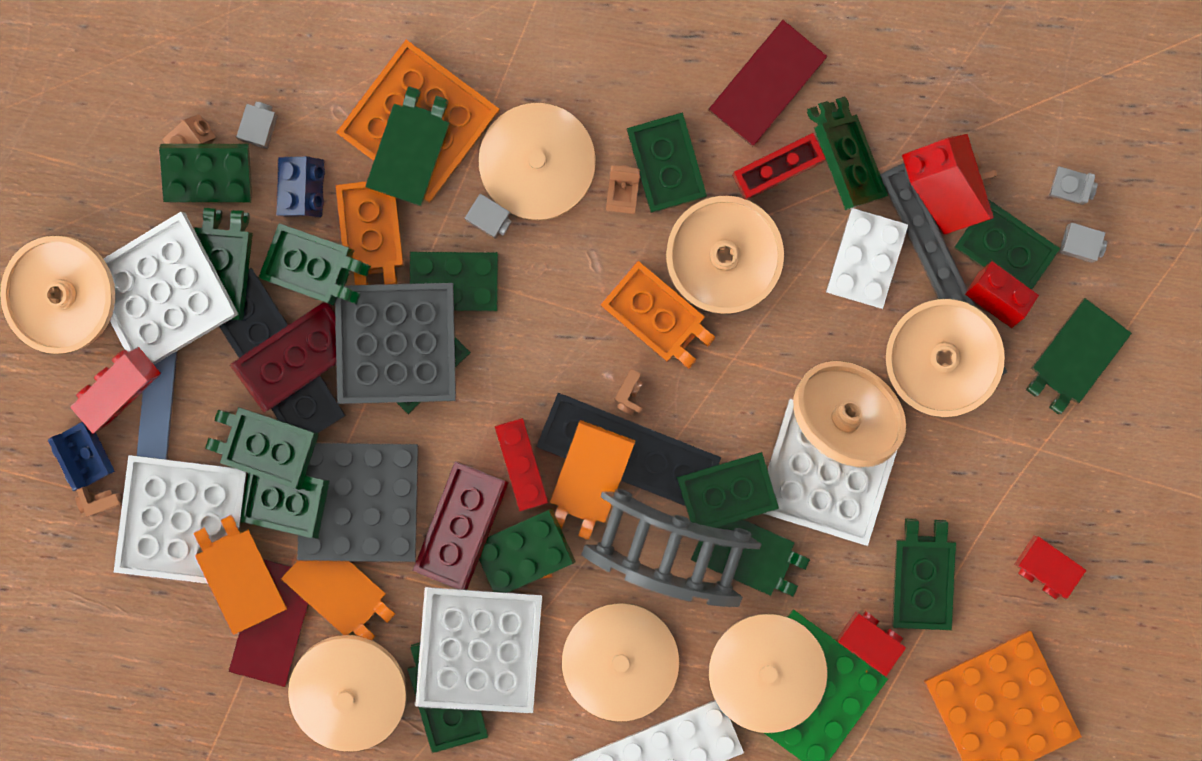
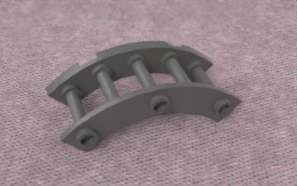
M615 489V492L602 491L600 497L612 504L613 508L602 541L598 542L597 545H584L581 556L607 572H611L612 568L626 574L624 580L663 595L692 602L693 597L708 599L707 605L740 606L743 596L734 591L731 585L744 548L760 549L761 543L751 537L752 534L749 531L741 528L725 530L692 523L684 516H671L634 499L630 492L623 489ZM623 512L640 519L628 556L615 551L612 546ZM651 524L671 531L660 567L656 569L647 567L639 561ZM682 536L703 541L693 574L688 579L674 576L670 572ZM715 544L732 547L721 580L716 583L703 582Z

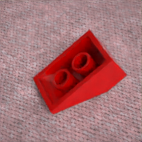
M968 134L948 137L902 155L911 185L944 235L994 218Z

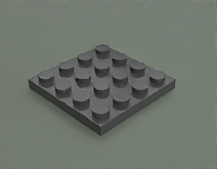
M453 283L345 286L361 294L357 305L338 297L335 301L337 404L456 401Z
M316 443L306 476L329 480L330 482L319 537L314 539L298 535L297 560L416 562L418 444Z

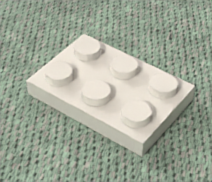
M852 208L826 292L883 309L908 224Z

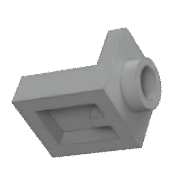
M1059 166L1056 169L1049 196L1084 205L1089 199L1093 200L1098 186V183L1094 182L1095 174H1084Z

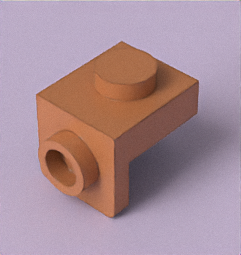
M195 115L183 120L162 140L165 144H206L215 139V135L211 131L208 122L200 115Z
M627 165L611 166L606 211L635 214L640 169Z

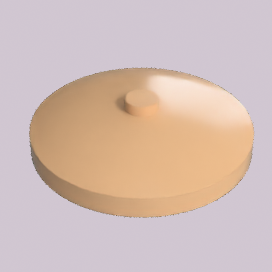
M528 103L506 111L489 127L480 147L479 171L488 194L496 204L508 210L512 215L523 219L547 220L570 211L588 192L595 173V151L587 130L571 113L551 104Z
M717 196L696 203L680 216L668 239L666 262L673 284L687 301L708 312L731 314L755 306L772 291L782 272L784 247L776 224L762 208L743 198Z
M47 236L29 242L19 249L9 261L1 282V305L10 328L24 343L46 353H69L85 348L104 332L114 310L115 285L108 265L90 245L72 237Z
M954 299L932 300L910 310L894 327L886 349L887 372L896 392L916 410L933 416L952 417L976 409L993 394L1000 382L1004 369L1005 355L1003 342L994 323L975 306Z
M825 362L810 369L796 387L793 408L798 425L806 438L829 458L849 466L871 467L887 461L902 444L906 433V418L902 405L892 389L871 371L848 362Z
M614 603L592 610L575 624L564 645L562 670L568 690L585 710L606 720L630 721L655 711L668 698L677 681L679 654L671 631L658 616L637 605Z
M777 614L753 615L732 625L715 645L709 664L710 687L721 710L738 725L756 732H781L802 723L819 705L827 684L826 659L817 639L800 623Z
M334 636L316 643L299 659L289 682V704L300 728L315 742L334 750L360 751L373 747L385 740L399 724L407 700L406 680L396 659L381 645L359 636Z

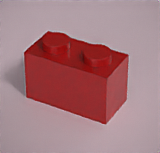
M993 261L978 272L965 293L967 297L1011 329L1027 316L1039 297L1037 293Z
M1039 536L1032 537L1014 563V565L1020 568L1018 571L1020 576L1031 583L1035 579L1044 585L1042 591L1055 600L1059 596L1067 599L1087 571Z
M865 611L863 615L855 612L836 638V641L884 676H887L906 649L901 644L904 638L890 628L885 633L877 627L880 621Z

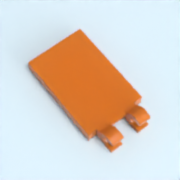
M367 181L336 185L342 246L354 250L353 259L371 266L368 275L383 273L384 285L398 284L395 267L404 266L397 198L366 188ZM354 272L355 285H368V278Z
M639 261L601 304L602 308L666 362L674 356L688 369L696 362V359L685 350L689 343L696 337L709 347L715 339L714 335L700 325L705 316Z
M580 420L550 503L558 505L555 517L561 530L567 514L584 520L578 536L587 540L590 539L596 520L605 523L612 504L601 498L602 491L615 492V489H618L635 440Z
M231 514L221 519V523L227 533L226 536L212 542L205 527L194 532V536L202 549V552L195 555L196 560L232 634L235 635L287 608L249 529L240 533Z
M297 560L281 578L343 635H350L354 632L359 637L373 640L376 636L364 626L371 616L376 612L388 623L395 615L394 612L380 601L386 593L350 561Z

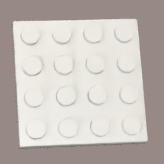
M184 212L176 214L103 258L110 269L115 285V305L110 322L124 349L129 352L139 347L153 364L160 362L239 315Z
M789 399L768 466V473L779 509L763 514L868 546L897 451L887 461L871 467H854L837 462L820 452L806 438L796 420L793 400Z
M129 455L114 573L208 584L195 557L196 554L202 552V549L194 536V532L205 527L211 541L214 542L227 535L221 519L231 514L239 529L246 472L231 467Z
M425 587L415 706L533 713L542 595Z

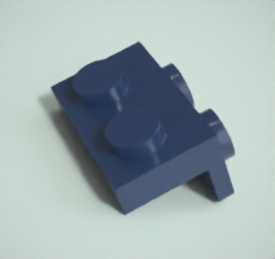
M307 156L278 157L276 216L322 217L324 205L323 180L325 176L323 159Z
M83 422L48 439L52 453L57 458L65 474V479L73 491L90 486L115 472L97 434H92Z

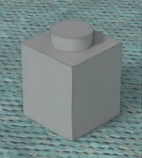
M255 102L254 106L246 104L236 138L240 141L268 149L278 115L272 112V106L261 102Z
M479 194L465 217L467 222L495 239L498 234L504 236L512 223L508 219L511 215L508 210L482 194Z
M1070 223L1066 226L1059 253L1091 263L1096 262L1098 257L1102 258L1106 251L1107 241L1104 240L1105 232Z

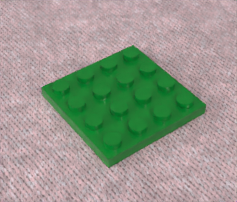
M792 609L787 617L808 629L817 639L823 650L827 664V684L819 705L806 720L788 730L764 734L801 761H829L885 685L888 678Z

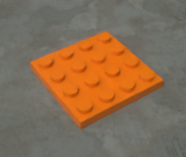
M406 39L336 133L374 161L393 104L403 105L408 86L421 91L416 106L431 111L436 96L447 99L449 102L442 120L449 122L450 126L424 198L431 203L500 109Z
M1030 630L924 680L962 761H1034L1082 737Z

